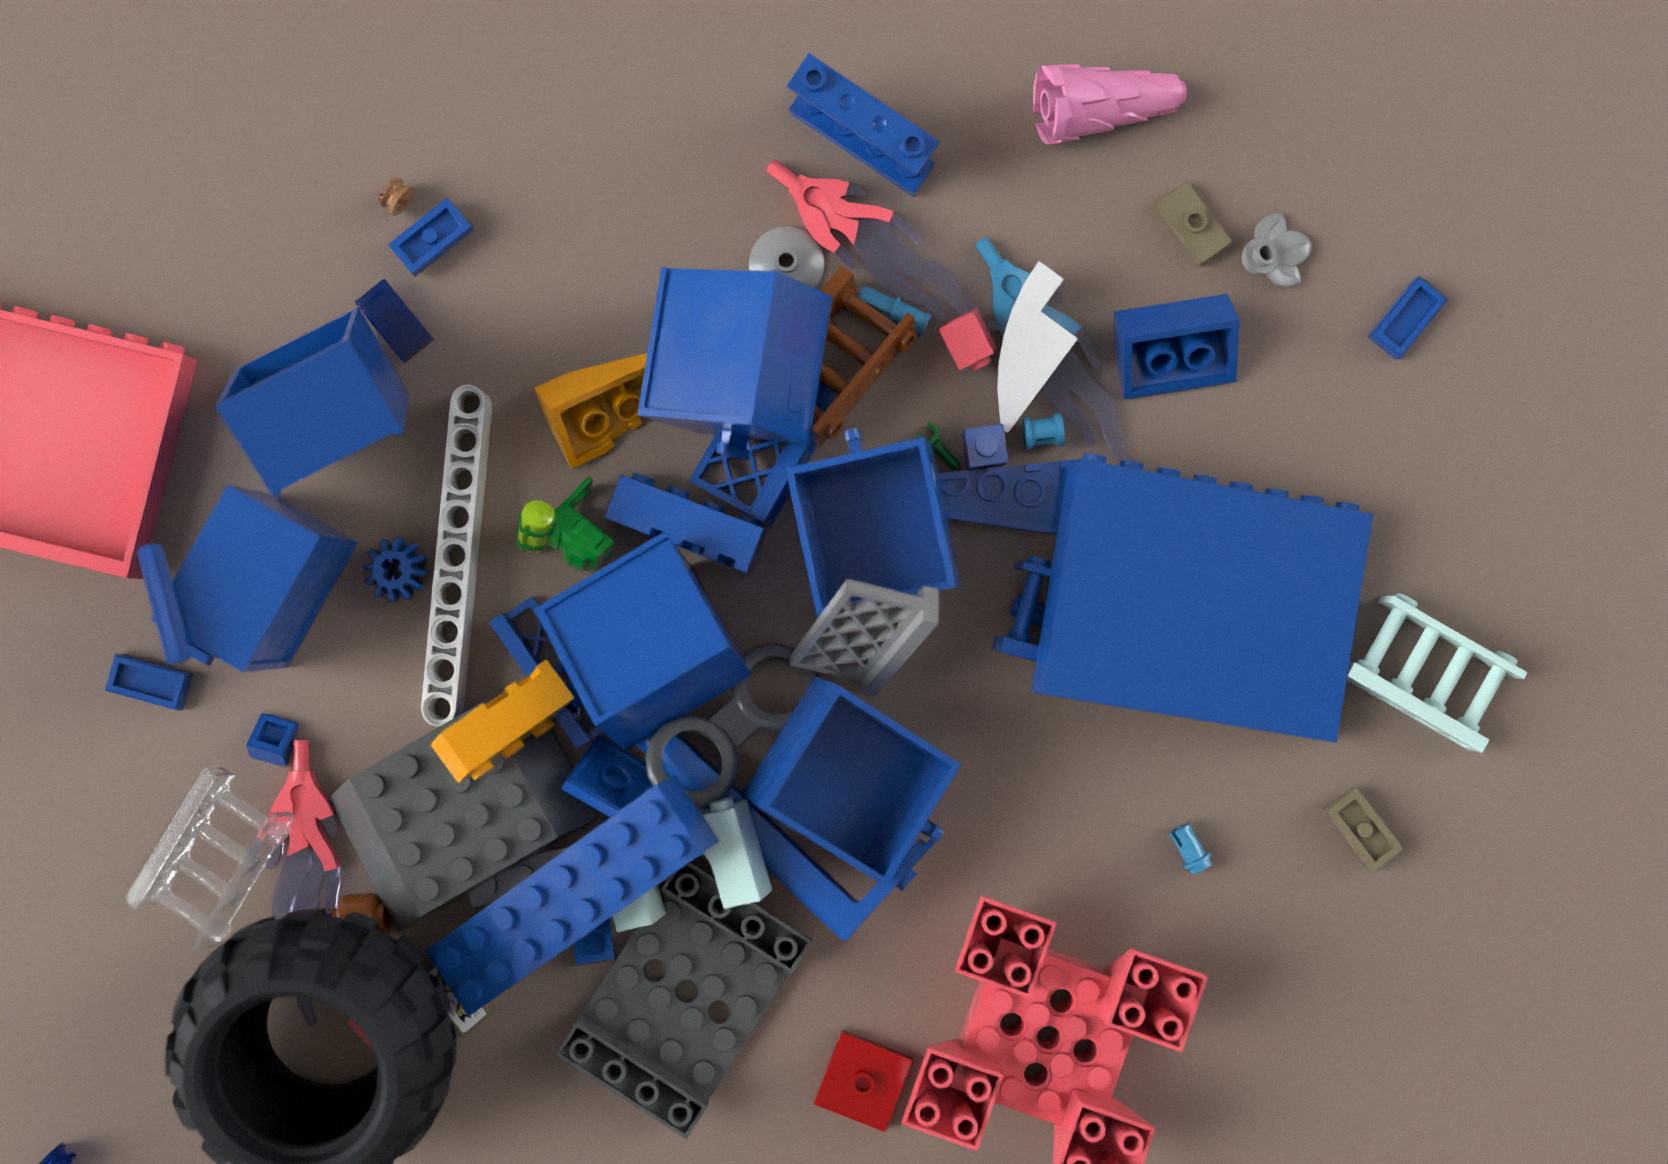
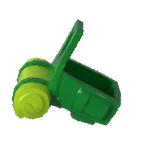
M588 476L555 510L548 503L541 500H532L527 503L519 515V526L516 531V544L520 550L540 553L550 546L564 555L563 561L567 565L580 572L585 570L593 574L599 569L613 552L614 541L575 510V507L590 492L593 479Z

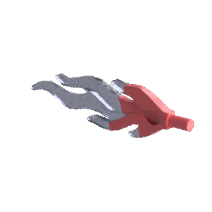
M776 159L770 163L766 172L789 188L788 191L794 197L803 222L811 236L824 248L841 258L849 268H855V262L849 251L834 238L831 233L833 229L841 231L855 246L868 271L888 292L931 309L940 321H944L946 316L939 303L924 292L912 287L907 282L906 275L921 279L937 288L960 315L974 309L965 296L959 281L949 269L916 255L898 240L890 228L899 229L918 245L922 246L925 243L923 238L914 231L904 218L894 211L880 206L851 203L842 199L845 197L865 198L867 193L863 188L839 179L810 178L802 174L797 176ZM982 316L988 330H1003L1002 324Z
M309 739L293 740L294 770L289 771L287 781L273 803L267 822V869L275 868L279 863L283 853L286 829L290 835L287 857L276 882L272 897V916L275 919L284 918L288 912L319 908L320 888L324 876L326 877L325 907L328 912H331L337 906L340 886V864L336 852L321 826V822L331 836L339 833V822L337 814L328 799V795L316 778L315 769H310ZM297 997L298 1008L309 1026H314L317 1022L311 998Z

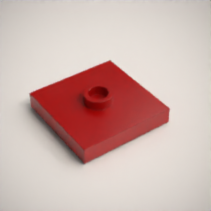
M841 1029L815 1096L814 1105L886 1132L913 1058Z

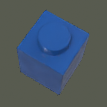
M1003 424L964 429L962 432L966 470L1002 467L1008 463Z

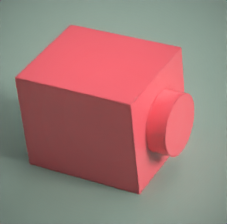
M978 308L943 324L939 328L959 370L969 366L971 371H975L992 362L990 355L994 354L997 347Z

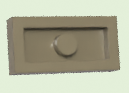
M1351 787L1323 809L1324 813L1370 871H1377L1404 850L1357 788Z

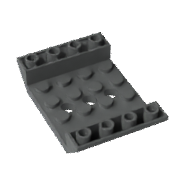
M691 861L670 875L660 890L666 914L652 925L635 929L555 1054L686 1140L708 1107L711 1095L788 974L794 972L813 942L811 938L755 902L724 909L715 877ZM658 959L662 961L666 967V974L659 979L649 977L645 971V964L649 960ZM683 980L693 981L698 987V994L695 998L683 999L677 992L678 983ZM715 1001L727 1003L730 1008V1015L723 1020L714 1019L709 1013L710 1004Z

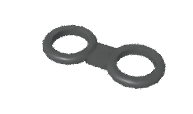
M780 643L762 644L744 653L743 658L750 670L753 666L765 660L776 659L787 662L790 665V655L795 648ZM792 666L802 678L805 694L814 676L818 677L817 671ZM747 679L731 688L733 699L710 720L697 716L675 718L659 728L649 741L645 757L648 778L653 786L668 779L663 770L662 755L664 747L671 739L686 733L703 735L711 740L720 752L722 761L720 776L713 785L704 790L685 791L696 807L709 806V803L724 797L735 782L739 765L736 749L759 728L773 732L781 731L793 711L781 715L762 711L749 697L746 684Z

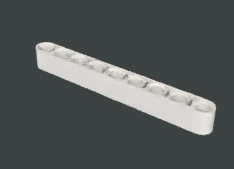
M472 385L458 387L453 392L450 400L421 702L422 716L426 722L433 726H441L461 715L465 703L492 419V401L490 397ZM471 395H478L480 399L479 408L475 412L467 414L464 410L465 400ZM473 432L476 436V444L472 450L463 452L460 447L461 438L465 434ZM469 470L472 474V483L469 488L460 490L457 486V477L462 471ZM460 508H465L469 513L468 523L462 528H457L453 523L454 513ZM460 545L465 551V559L461 565L454 566L449 558L450 551ZM456 583L460 587L462 595L458 603L453 605L446 598V590L451 584ZM449 621L453 622L458 628L457 638L451 643L446 641L442 635L443 626ZM445 659L449 660L454 666V674L448 681L440 676L438 669L440 663ZM439 698L446 699L450 704L451 711L445 719L438 716L435 711V704Z

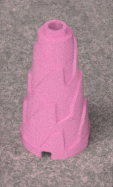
M1079 64L1042 65V69L1037 70L1034 80L1033 111L1034 114L1041 113L1045 121L1035 123L1042 142L1047 145L1079 140V136L1114 131V127L1146 122L1150 117L1176 112L1180 104H1184L1186 101L1187 87L1185 82L1180 80L1177 75L1169 73H1150L1149 70H1110L1109 67H1080Z

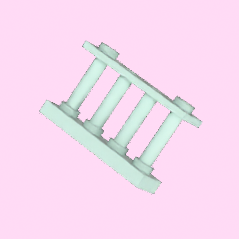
M1397 593L1395 596H1381L1377 603L1388 608L1391 612L1364 660L1359 659L1357 663H1349L1347 681L1469 751L1482 753L1489 739L1478 733L1480 729L1478 723L1505 676L1508 678L1524 679L1528 672L1517 667L1518 660L1511 655L1499 650L1493 653L1416 609L1418 603L1410 597L1401 593ZM1407 619L1423 628L1424 632L1397 679L1392 678L1391 682H1388L1378 676L1380 669L1377 667L1402 623ZM1440 638L1456 647L1457 651L1431 697H1426L1422 701L1411 695L1414 690L1411 685L1437 639ZM1471 657L1491 667L1465 715L1463 717L1459 716L1456 721L1444 714L1447 710L1444 705Z

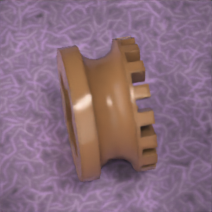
M394 177L393 180L389 181V185H385L387 190L382 189V194H379L378 204L382 207L389 206V212L394 216L401 214L408 207L415 194V189L410 185L403 186L404 181L399 177Z

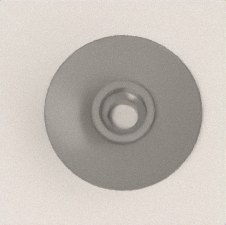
M778 227L763 234L754 244L749 258V270H776L816 289L824 273V256L818 242L809 233L795 227ZM782 256H791L794 260L793 264L788 268L782 267L779 264Z

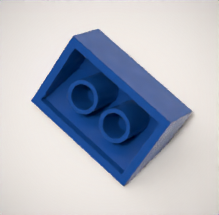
M1228 294L1114 311V346L1123 398L1130 399L1236 382L1240 319Z

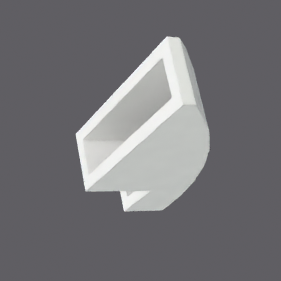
M1040 261L1032 270L1018 295L1002 341L998 366L997 392L1000 422L1007 433L1078 339L1041 312L1064 279Z

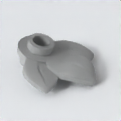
M1282 213L1270 214L1256 225L1254 239L1249 241L1244 247L1242 263L1248 272L1255 275H1266L1276 286L1292 287L1301 283L1300 273L1296 265L1303 262L1310 255L1312 242L1303 233L1287 231L1286 221ZM1260 251L1265 256V260L1260 256Z

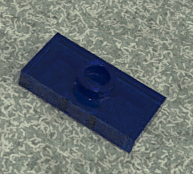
M382 279L355 301V304L404 363L434 340L433 336L386 279Z

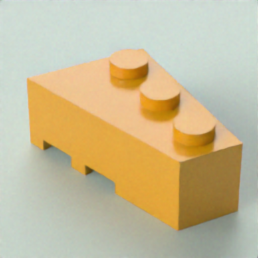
M546 659L536 666V669L530 676L519 683L514 681L505 688V692L485 705L484 703L441 732L432 742L431 746L458 783L469 776L475 781L494 768V765L491 763L492 760L501 754L505 759H508L525 747L522 740L533 734L537 739L555 726L552 719L575 697Z

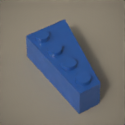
M633 472L631 478L621 475L604 518L652 537H656L665 531L677 547L750 575L766 535V531L760 527L761 521L741 513L738 519L724 514L725 507L708 500H704L703 505L688 500L689 493L672 486L668 487L667 492L653 487L655 480Z

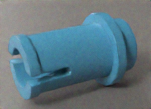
M1190 822L1168 833L1185 861L1183 864L1184 869H1189L1192 875L1212 865L1209 859L1211 857L1210 851L1205 852Z

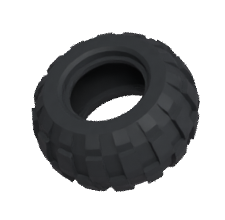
M309 908L288 912L284 918L275 919V917H270L247 925L235 932L205 958L192 977L185 983L173 1008L171 1024H174L173 1031L167 1036L165 1070L166 1076H170L171 1084L177 1086L172 1100L175 1111L182 1125L187 1130H197L204 1139L201 1150L217 1164H226L227 1162L230 1164H393L396 1158L401 1157L417 1146L431 1128L449 1092L452 1070L456 1064L457 1044L454 1023H449L447 1015L451 1008L445 986L439 975L433 976L432 973H427L420 963L423 953L409 939L402 935L401 938L395 940L388 934L378 930L379 920L360 913L352 912L345 918L332 917L331 913H327V908ZM290 996L307 997L326 1002L343 1011L366 1034L374 1050L377 1066L357 1080L334 1085L312 1082L295 1074L279 1059L269 1039L267 1018L272 1000Z

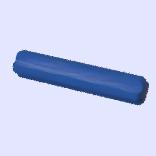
M155 543L144 545L138 548L137 554L166 662L168 664L186 662L191 659L192 655L163 546Z

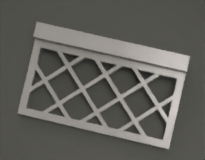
M847 579L790 655V665L861 681V693L876 696L938 625V589L923 586L915 596ZM852 595L865 598L866 600L852 602L850 597ZM897 606L904 609L889 611L888 608ZM875 610L878 612V614L863 616L861 614ZM849 615H850L851 618H852V619L843 620V621H837V620L835 619V618L844 617V616H849ZM882 625L889 626V628L874 630L872 628ZM856 630H862V632H863V633L852 634V635H848V634L846 633V632H851V631H856ZM830 635H836V637H837V638L826 639V640H823V639L821 638V637L830 636ZM871 643L874 645V646H871V647L860 648V649H859V647H858V646H860V645L871 644ZM844 648H846V649L848 650V651L839 652V653H834V652H833L834 650H839V649H844ZM818 653H821L823 655L818 657L809 656ZM858 662L859 666L857 667L853 665H848L846 663Z

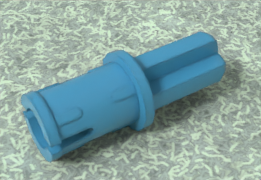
M863 286L857 296L897 325L909 312L914 316L915 333L919 334V336L923 335L932 315L901 302L902 297L898 296L897 299H894L867 286Z

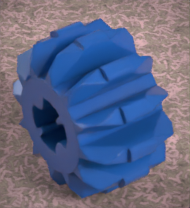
M396 537L393 545L388 540H381V552L375 549L368 551L369 556L374 559V563H364L362 567L366 571H372L373 575L367 577L364 582L370 586L377 584L374 590L376 597H383L387 593L389 602H397L400 595L404 600L413 599L412 588L418 591L424 590L425 586L418 578L419 576L429 577L430 571L420 569L419 565L428 561V557L424 554L415 556L419 548L418 544L412 542L406 546L404 538ZM393 563L400 564L398 568L402 572L400 577L393 576L395 572L391 568Z

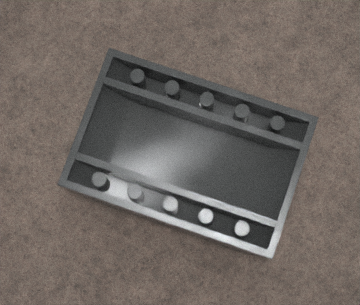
M497 696L481 702L349 778L328 798L399 933L600 818L595 808L562 790L566 779L574 770V767L553 729L537 739L533 734L522 740L525 747L508 759H505L501 754L492 760L491 763L494 765V768L474 781L469 776L460 783L456 781L431 744L441 732L484 703L485 705Z

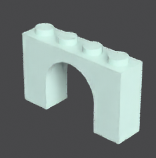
M727 797L709 803L710 809L699 812L719 839V842L703 852V854L707 857L713 869L723 908L726 909L761 901L772 891L747 800L733 803L732 797ZM656 885L613 915L617 932L652 925L666 914L659 886Z

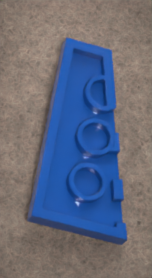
M1072 460L939 473L948 519L1057 535L1069 461Z

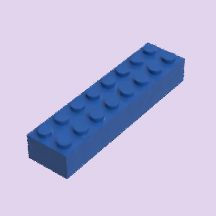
M673 775L652 787L425 952L469 1017L718 843L719 839L676 776Z

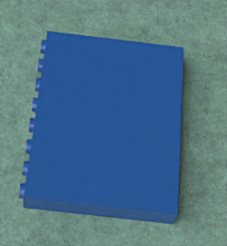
M1084 453L1083 459L1069 461L1031 692L1337 743L1373 514L1360 512V505L1354 503L1336 502V507L1324 505V498L1317 496L1301 495L1300 500L1288 498V491L1266 488L1265 493L1252 491L1253 485L1249 483L1230 481L1229 487L1216 484V477L1195 474L1193 475V480L1181 478V471L1170 468H1157L1156 473L1144 471V464L1139 462L1122 460L1120 461V466L1107 464V457L1097 454Z

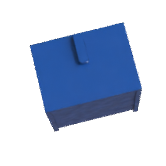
M661 267L637 415L696 433L722 435L721 443H717L716 453L743 460H749L750 450L747 449L749 438L809 443L833 296L776 270L747 271Z
M359 307L236 368L215 407L275 498L281 494L283 488L393 433H396L397 436L404 433L409 392Z
M851 429L844 431L846 442L849 443L850 454L786 468L817 617L822 614L847 579L915 596L923 586L935 588L938 591L963 586L933 444L926 438L921 437L864 450L862 431ZM852 595L850 597L852 602L866 600L865 598Z
M227 485L172 581L191 657L206 665H211L216 657L241 672L288 668L359 542L279 497L274 498L269 493ZM153 614V616H152V618H151L150 620H151L152 622L156 623V622H155V618H154V614Z
M665 531L534 609L572 681L570 685L568 683L565 684L575 697L570 704L575 708L584 704L595 727L625 750L653 735L668 722L685 716L753 675L692 566Z
M814 676L811 681L812 683L748 785L743 789L742 794L763 811L887 887L920 832L936 842L943 835L944 830L928 821L961 764L841 686Z

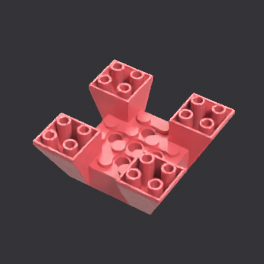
M980 895L954 970L956 973L979 980L960 1037L927 1047L901 1122L902 1125L978 1151L995 1102L1054 1123L1053 1164H1144L1156 1128L1112 1096L1133 1035L1179 1052L1183 1051L1208 976L1132 948L1105 968L1048 949L1057 924L1056 921ZM1058 989L1068 991L1067 998L1062 1003L1054 1004L1050 1002V997L1054 991ZM1008 1013L1019 1015L1018 1022L1012 1027H1004L1000 1024L1001 1019ZM1045 1026L1055 1028V1033L1050 1039L1041 1040L1037 1038L1041 1028ZM1082 1039L1091 1040V1045L1087 1051L1082 1053L1074 1051L1078 1041ZM1032 1063L1043 1065L1041 1072L1035 1076L1024 1074L1027 1066Z

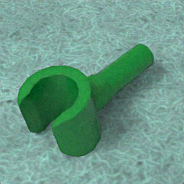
M927 422V426L935 433L934 438L928 441L933 444L934 451L955 470L961 464L940 441L938 427L934 423ZM917 432V438H921V435Z

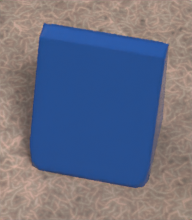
M261 713L246 744L249 756L286 767L299 724Z

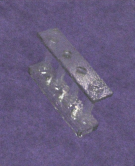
M204 767L124 900L135 909L155 906L161 903L197 928L199 933L190 946L196 951L216 947L227 938L231 930L229 924L275 847L279 846L287 838L290 832L289 824L295 816L289 811L272 812L267 817L232 794L229 784L235 775L224 767ZM217 805H222L259 831L249 850L210 825L209 817ZM197 838H202L240 864L229 883L190 858L191 854L189 851ZM177 871H182L220 897L209 916L170 890L171 886L169 884Z

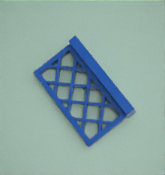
M819 380L815 405L826 411L839 394ZM812 431L809 443L772 440L752 446L749 438L747 449L750 450L749 458L753 474L733 479L729 460L734 458L723 454L715 457L717 454V443H721L722 435H715L689 481L771 528L791 493L786 468L808 463L818 446L814 442ZM787 443L781 452L779 445ZM774 447L777 456L773 468L759 472L754 452ZM723 462L728 481L711 485L702 480L710 465ZM768 476L762 485L761 478ZM755 480L758 494L750 507L739 501L735 485ZM730 487L731 495L723 492L721 489Z

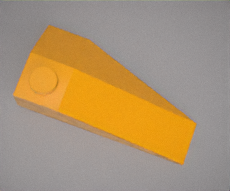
M647 353L571 371L534 387L544 417L571 469L606 454L616 446L613 442L630 427L634 431L643 423L641 421L642 416L637 414Z

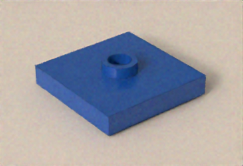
M598 735L566 779L562 790L605 815L612 817L654 786L648 778L645 761Z

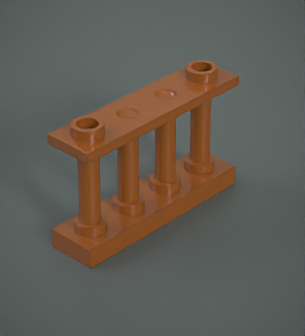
M843 266L837 270L820 290L833 296L826 339L861 363L863 367L848 382L822 363L819 380L837 392L839 396L826 411L815 405L813 416L815 424L811 431L814 442L820 447L827 438L833 439L836 437L844 425L843 419L895 356L900 351H907L916 338L915 319L912 314L908 312L898 325L856 296L854 274ZM840 309H849L887 336L874 354L832 325V319Z

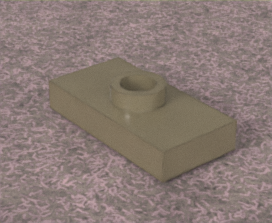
M1188 181L1165 196L1154 206L1198 266L1232 242Z

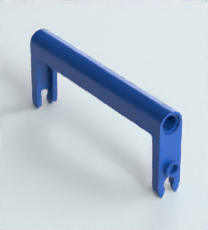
M655 733L636 744L645 754L647 753L649 741ZM681 734L671 739L664 747L662 755L663 770L669 777L675 775L685 790H704L713 785L719 778L720 771ZM734 784L725 796L720 798L732 797L733 803L747 800L766 869L844 943L895 887L902 891L913 880L917 873L912 868L935 844V841L932 839L927 843L919 839L909 849L887 887L878 882L862 900H856L759 807L743 795L742 791ZM702 806L704 810L710 809V806Z

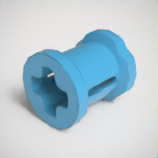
M1060 412L1054 413L1053 417L1030 420L1029 417H1022V434L1025 450H1032L1033 446L1055 443L1058 447L1065 445L1064 425Z

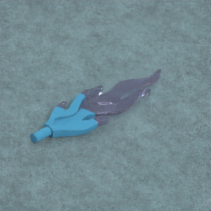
M986 236L978 241L975 247L991 269L989 274L993 284L994 318L999 331L1004 336L1012 308L1031 273L1015 267L1007 259L1003 261ZM1056 290L1050 300L1060 303L1062 296ZM1045 305L1041 312L1078 338L1076 342L1080 345L1085 357L1094 368H1098L1100 362L1094 352L1090 338L1082 326L1071 317ZM1072 346L1042 386V390L1048 400L1082 430L1087 445L1091 446L1094 443L1092 426L1083 413L1072 403L1070 391L1080 396L1096 414L1113 457L1119 463L1122 460L1135 462L1123 446L1119 415L1114 400L1089 377L1076 356L1074 346Z

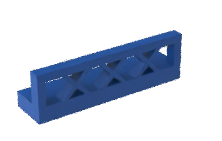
M531 596L507 614L501 613L489 622L526 677L530 676L536 669V666L542 663L538 657L541 641L551 642L548 637H542L543 625L534 610L540 605L534 596ZM531 608L539 619L536 635L522 633L513 619ZM526 638L535 640L534 649ZM560 658L558 666L551 665L557 671L560 678H562V672L567 673ZM569 703L555 718L576 749L601 734L602 731L596 727L590 731L582 720L584 704L578 706L576 711Z

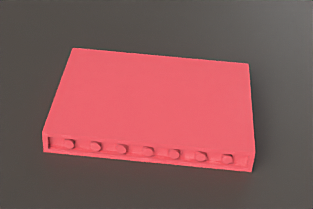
M14 306L13 312L0 310V548L124 578L142 579L143 572L137 550L152 542L197 359L185 355L186 348L171 343L162 342L161 348L148 346L149 339L129 333H125L124 339L111 337L112 330L88 324L87 330L74 328L75 321L51 315L50 321L37 319L38 312Z

